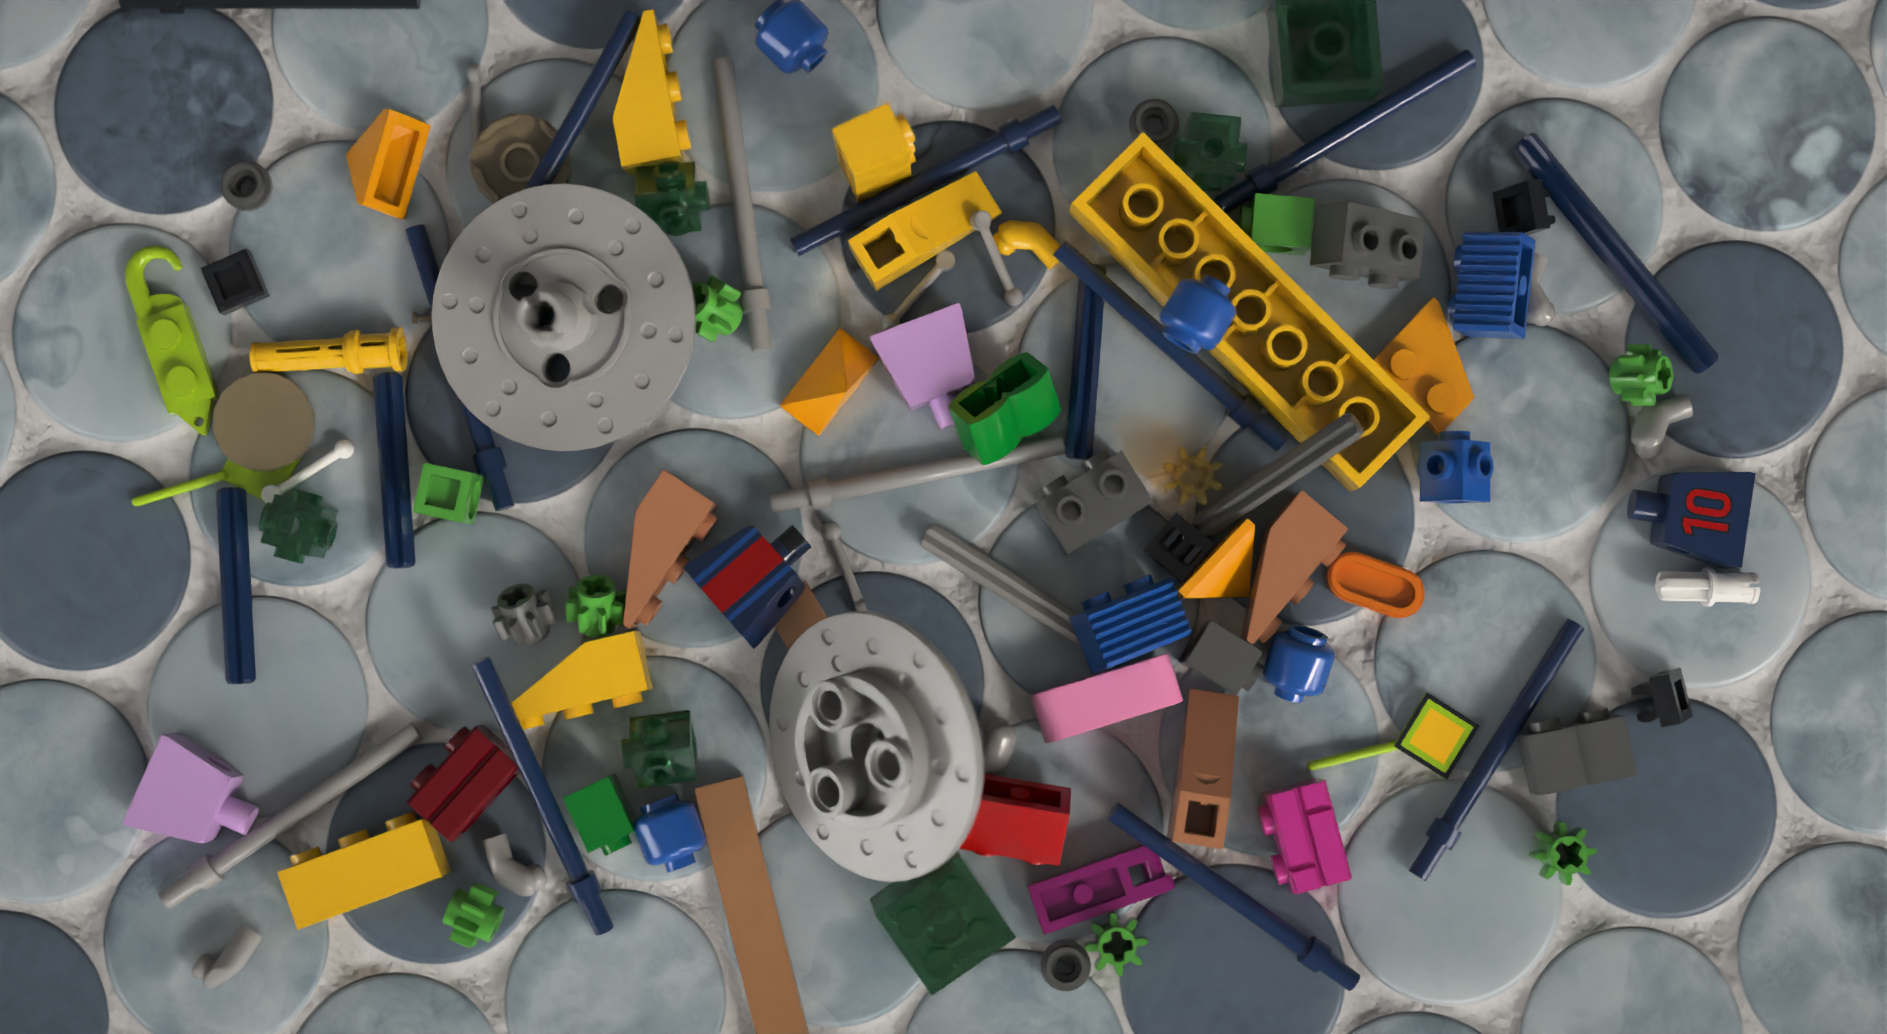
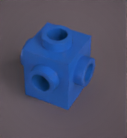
M1469 431L1440 432L1439 441L1420 442V457L1417 462V474L1420 479V502L1442 504L1490 502V478L1494 469L1493 459L1490 454V442L1470 440Z

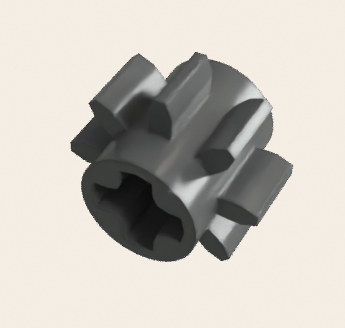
M516 584L505 589L497 599L498 605L491 608L495 617L492 622L500 639L503 641L513 636L516 644L521 646H531L541 642L549 634L550 625L557 621L553 613L555 607L548 591L545 589L535 594L531 585Z

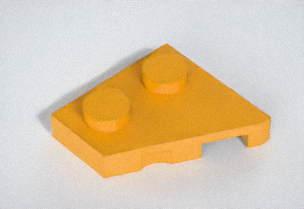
M1433 297L1373 360L1431 416L1424 424L1436 435H1439L1475 397L1441 305Z

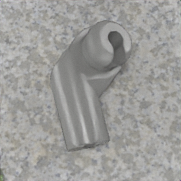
M1534 252L1527 323L1545 326L1553 320L1555 306L1549 302L1548 297L1539 284L1548 264V259Z
M1686 394L1656 402L1654 406H1645L1639 411L1631 432V441L1635 445L1634 449L1637 455L1643 458H1653L1659 455L1663 449L1662 441L1664 440L1668 424L1692 417V405Z
M1001 717L990 719L983 727V732L986 736L982 751L984 774L996 775L1009 766L1017 741L1015 729L1009 727L1008 721Z
M506 833L482 840L492 876L497 884L519 896H532L534 891L542 890L545 887L547 876L543 867L539 864L526 867L515 861Z
M241 925L219 959L214 958L209 953L200 956L192 969L193 977L202 980L205 987H219L243 969L263 937L248 927Z

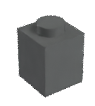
M1207 620L1180 663L1228 693L1237 695L1241 688L1249 691L1258 679L1263 665L1257 661L1263 652L1212 620Z

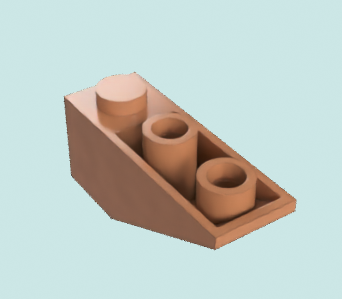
M664 469L635 511L623 625L629 629H636L640 622L645 626L649 625L663 604V601L657 598L667 581L673 584L678 582L685 572L683 567L691 562V559L686 557L685 554L696 539L702 543L706 540L719 519L713 514L718 507L717 504Z
M1303 490L1293 494L1263 531L1241 639L1251 645L1257 639L1264 644L1275 633L1282 623V620L1277 617L1279 612L1289 601L1297 605L1314 585V582L1308 577L1320 563L1328 567L1346 546L1341 538L1348 528Z
M1189 688L1167 837L1173 842L1223 849L1231 800L1239 696Z

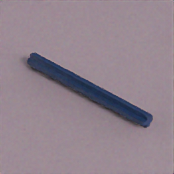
M1530 133L1515 144L1512 149L1513 154L1535 180L1542 179L1543 188L1551 192L1550 199L1690 369L1698 374L1710 368L1719 358L1717 352L1538 135Z

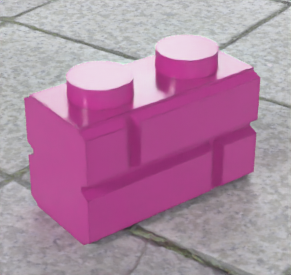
M1315 778L1261 793L1264 805L1257 807V814L1264 836L1273 834L1278 854L1271 855L1270 861L1278 885L1286 883L1288 891L1292 894H1300L1352 879L1326 780Z

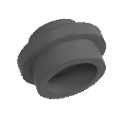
M1149 99L1143 101L1136 106L1131 114L1129 121L1130 133L1135 140L1144 132L1159 148H1163L1173 141L1178 132V115L1175 109L1163 100ZM1155 117L1161 121L1163 128L1158 133H1151L1145 128V121L1148 118Z
M240 161L231 165L222 177L221 190L225 200L233 207L242 211L259 209L269 200L272 193V179L269 173L261 165L252 161ZM247 179H254L256 183L255 190L249 195H243L241 192L242 183Z
M1059 940L1045 949L1041 957L1040 968L1043 978L1051 987L1060 991H1071L1085 983L1090 974L1091 962L1088 953L1080 944L1072 940ZM1062 956H1069L1075 962L1073 970L1066 974L1060 973L1056 969V962Z

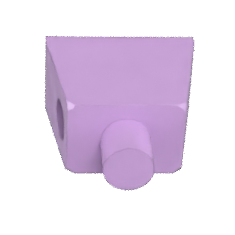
M960 303L871 335L870 339L873 349L910 411L930 404L939 430L955 426L948 407L958 393L976 384Z
M180 733L161 734L122 824L187 841L207 843L216 840L223 826L246 835L257 818L259 808L236 798L244 777L241 772Z

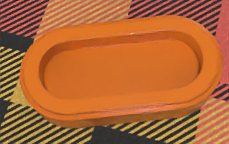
M1347 552L1338 555L1325 572V582L1333 596L1339 600L1387 617H1409L1420 609L1424 601V585L1414 572L1362 553Z

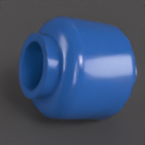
M784 0L775 1L760 15L754 27L758 30L755 39L757 47L785 74L794 73L801 68L806 73H809L823 61L828 53L823 47L829 34L827 26L800 0L788 2Z
M1204 275L1201 281L1191 278L1182 279L1160 313V321L1165 327L1162 334L1169 341L1192 354L1197 355L1200 349H1214L1236 316V308L1227 298L1230 289L1209 275Z
M1295 624L1290 625L1287 631H1280L1275 634L1263 667V676L1270 684L1275 686L1274 694L1287 701L1301 703L1304 696L1311 697L1323 693L1335 659V651L1327 643V635L1313 628Z
M674 794L639 807L642 815L634 820L633 826L646 863L653 866L665 864L668 873L696 862L693 853L703 848L706 843V836L695 805L691 801H680L678 795Z

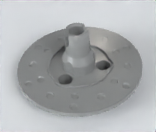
M547 184L531 187L498 200L483 210L465 227L449 249L441 266L433 295L432 332L435 349L441 368L458 398L473 415L495 432L512 441L543 450L577 451L600 447L615 442L643 426L661 410L677 389L687 369L695 340L696 306L693 287L682 257L669 236L650 216L634 204L612 193L584 185ZM532 274L537 280L538 288H536L533 295L522 298L519 293L520 281L526 275ZM616 286L623 294V304L618 311L610 314L603 306V295L607 289ZM553 306L555 311L554 322L552 325H545L544 311ZM563 354L570 363V373L565 380L559 382L551 373V363L556 356Z
M852 611L831 616L811 626L796 640L785 656L775 680L770 703L769 727L772 756L779 783L787 803L812 841L828 857L847 870L865 878L887 882L906 881L925 875L948 861L960 848L974 823L981 799L983 785L981 737L972 704L965 688L952 666L935 645L916 629L894 617L877 612Z

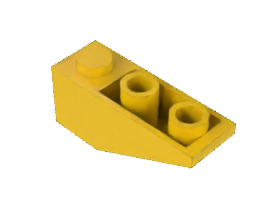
M653 9L643 11L612 117L621 166L628 176L686 165L683 150L692 149L686 119L677 121L674 102L682 101L677 71L668 73L665 54L673 53L668 23L659 24Z
M975 171L878 221L849 239V248L877 292L976 231L969 222L973 212L987 211L991 216V221L1002 215V212Z
M631 631L583 643L511 704L523 730L545 725L543 715L563 711L564 720L593 714L592 703L611 699L613 708L643 702L641 692L652 690L653 685L641 632Z

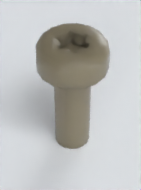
M413 312L412 323L432 321V315H418L417 312Z

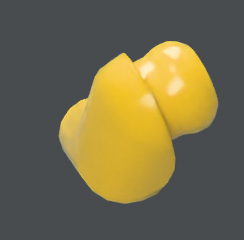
M1008 220L1000 224L998 227L999 231L993 235L997 248L1002 255L1008 256L1016 249L1031 250L1049 270L1060 263L1053 256L1060 245L1037 222Z

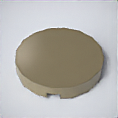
M508 114L491 121L478 134L473 146L471 173L479 191L494 204L498 200L524 190L555 137L557 130L548 121L532 115ZM568 153L551 184H567L571 175L570 153Z
M253 373L236 379L221 393L213 409L212 430L218 447L232 462L254 472H275L285 468V466L290 465L295 460L297 461L307 452L315 435L316 415L308 397L296 383L275 373Z

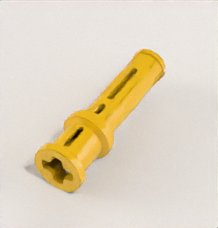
M392 327L390 332L370 334H362L359 329H353L346 332L343 338L252 342L249 358L252 371H255V373L346 368L348 372L353 374H362L365 369L393 367L394 371L402 372L407 367L408 348L402 327Z

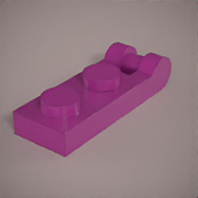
M1142 844L1027 884L1044 935L1168 892L1176 887L1171 872L1165 873L1161 858ZM1141 863L1146 880L1133 885L1128 868Z

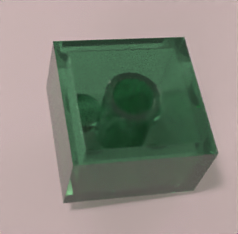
M1272 0L1266 12L1275 108L1374 100L1384 87L1376 0Z
M959 850L937 869L913 879L892 882L870 898L875 916L932 996L1016 938L1008 920Z

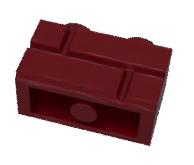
M484 725L475 726L471 731L466 726L462 727L445 745L444 749L450 753L437 768L431 763L427 765L410 784L415 792L407 800L408 805L450 842L460 839L520 773L509 747Z

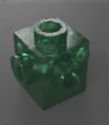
M1191 112L1186 122L1185 136H1177L1174 163L1177 166H1182V171L1202 191H1221L1222 185H1231L1236 177V172H1244L1247 158V143L1239 142L1241 117ZM1205 151L1211 152L1215 157L1209 156Z
M666 161L653 166L635 167L634 196L636 207L650 216L668 235L680 236L688 232L701 231L702 211L710 210V197L707 180L698 181L695 161L684 163Z
M293 488L291 497L274 494L272 503H266L260 516L259 530L263 532L260 543L275 546L276 549L273 556L304 564L306 556L324 558L326 551L332 547L336 538L338 522L335 520L338 510L321 506L323 496ZM296 516L299 520V528L294 534H290Z
M690 710L630 717V738L621 740V751L624 768H633L638 788L698 781V745Z

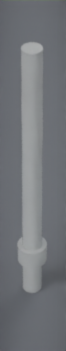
M722 57L715 59L713 62L744 288L740 295V303L743 314H747L752 352H762L772 349L767 311L771 310L769 289L763 288L733 58Z
M1062 435L1019 443L1008 455L987 465H982L968 453L828 482L827 477L807 481L808 486L771 493L769 496L773 513L811 505L813 510L833 506L832 501L1063 455L1065 454V447Z
M411 722L213 857L209 854L205 855L189 866V873L159 892L158 895L161 902L166 908L172 909L201 888L205 891L209 890L225 879L224 873L422 740L421 732Z

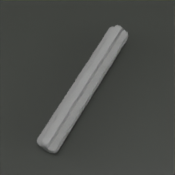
M932 524L927 529L920 542L923 549L1081 647L1069 617L1078 614L1077 612L937 524Z

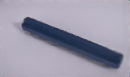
M1094 264L1106 275L1105 266ZM1078 279L1065 454L1070 459L1088 460L1093 455L1104 300L1080 279Z
M382 372L374 375L373 387L386 565L392 569L410 568L415 565L416 561L403 379L401 374L397 372Z
M225 487L218 489L216 492L225 680L228 684L232 685L250 684L256 679L247 498L244 488Z

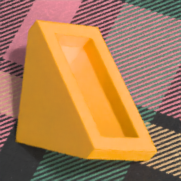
M384 109L346 153L357 204L397 219H405L431 125L391 109Z
M839 328L779 406L817 436H820L877 363L879 357Z
M1248 518L1239 521L1196 566L1184 582L1175 588L1178 591V598L1249 597L1255 525Z

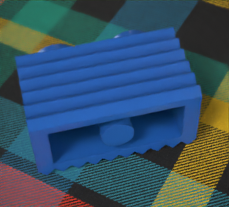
M1464 232L1462 235L1463 243L1456 248L1454 254V268L1459 279L1457 283L1458 291L1451 296L1448 306L1449 319L1453 330L1473 338L1525 339L1536 240L1523 232Z
M1150 574L1123 585L1126 592L1124 596L1112 600L1109 591L1080 602L1084 612L1071 616L1069 619L1091 674L1111 668L1192 634L1193 628L1189 625V619L1185 616V609L1181 606V599L1177 597L1178 591L1174 588V581L1171 578L1154 583Z

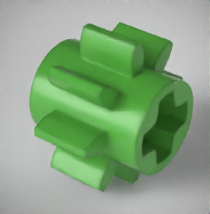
M714 276L709 277L707 284L703 282L693 284L696 306L695 333L710 342H715L718 334L726 336L734 332L743 316L742 306L736 301L741 292Z
M1651 343L1628 344L1627 355H1619L1611 363L1609 371L1611 388L1616 394H1622V401H1631L1632 406H1654L1656 404V395H1664L1672 386L1673 367L1671 361L1667 356L1661 355L1660 349H1652Z
M590 575L582 578L578 582L577 587L570 586L568 588L569 600L565 601L566 621H578L580 633L589 637H604L611 634L615 630L616 625L623 626L627 591H615L614 580L603 575Z
M1555 821L1553 825L1554 832L1549 834L1540 831L1535 832L1540 842L1538 850L1529 852V857L1541 860L1544 864L1539 872L1541 877L1549 879L1558 871L1560 882L1565 885H1571L1572 874L1577 872L1586 875L1591 874L1586 864L1588 856L1596 854L1597 849L1586 846L1582 841L1586 836V829L1576 827L1567 835L1565 822ZM1560 843L1567 845L1565 851L1570 857L1566 862L1559 860L1560 854L1555 850Z
M480 883L472 885L469 892L458 888L448 904L442 921L443 924L454 928L449 940L470 949L476 946L478 939L490 943L505 913L504 907L494 903L499 892Z
M1111 911L1108 915V923L1100 926L1096 922H1090L1096 937L1095 941L1084 943V948L1090 952L1099 951L1100 956L1094 964L1098 971L1109 963L1114 965V969L1118 977L1123 975V965L1130 961L1135 965H1142L1136 950L1137 946L1148 944V939L1141 935L1133 936L1131 933L1137 925L1138 921L1136 918L1131 917L1125 924L1118 922L1114 911ZM1118 931L1123 940H1129V943L1121 946L1120 954L1113 955L1109 947H1103V943L1110 942L1111 933Z

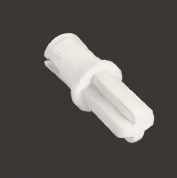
M1704 567L1701 572L1661 571L1657 574L1655 593H1657L1658 598L1662 601H1699L1704 607H1712L1715 602L1755 604L1759 599L1760 587H1750V583L1758 584L1760 580L1755 572L1719 573L1715 572L1712 567Z

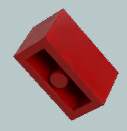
M983 773L979 808L974 823L960 849L973 851L980 856L990 857L998 855L1022 859L1033 865L1051 864L1060 866L1070 817L1071 788Z

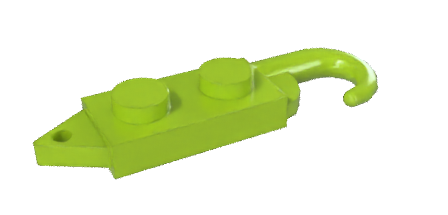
M160 245L145 246L131 256L124 272L125 284L138 318L136 323L167 412L172 415L177 414L198 433L208 436L215 400L219 399L220 394L190 308L183 299L172 294L151 295L144 276V269L147 263L153 259L166 260L175 271L182 269V263L178 255L167 247ZM202 418L203 424L198 426L197 422Z

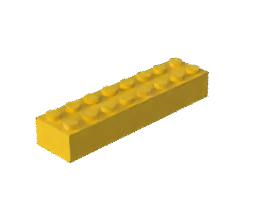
M1144 132L1072 202L1069 214L1162 307L1165 306L1178 283L1185 278L1201 281L1204 275H1209L1230 289L1227 298L1236 308V316L1219 344L1214 349L1207 351L1299 443H1302L1345 413H1352L1357 418L1364 430L1360 439L1322 463L1349 492L1361 488L1431 417Z

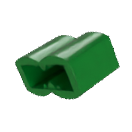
M1028 352L1018 354L1003 362L993 371L988 380L978 382L963 390L948 407L963 449L982 465L991 464L1008 455L1017 447L1023 437L1033 435L1046 428L1057 418L1061 411L1049 369Z

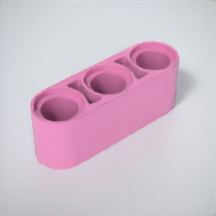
M1169 653L1147 658L1030 695L1045 743L1075 736L1183 701Z

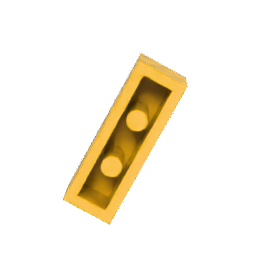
M885 103L831 129L837 160L858 204L912 177L911 164L916 162L914 156L916 149L913 142L916 140L905 115L900 113L894 116L889 103Z
M413 811L386 821L385 824L388 832L372 838L369 837L367 829L337 839L340 849L323 856L319 846L291 856L290 860L293 867L279 871L277 874L297 930L451 873L452 871L437 830L424 818L417 821Z

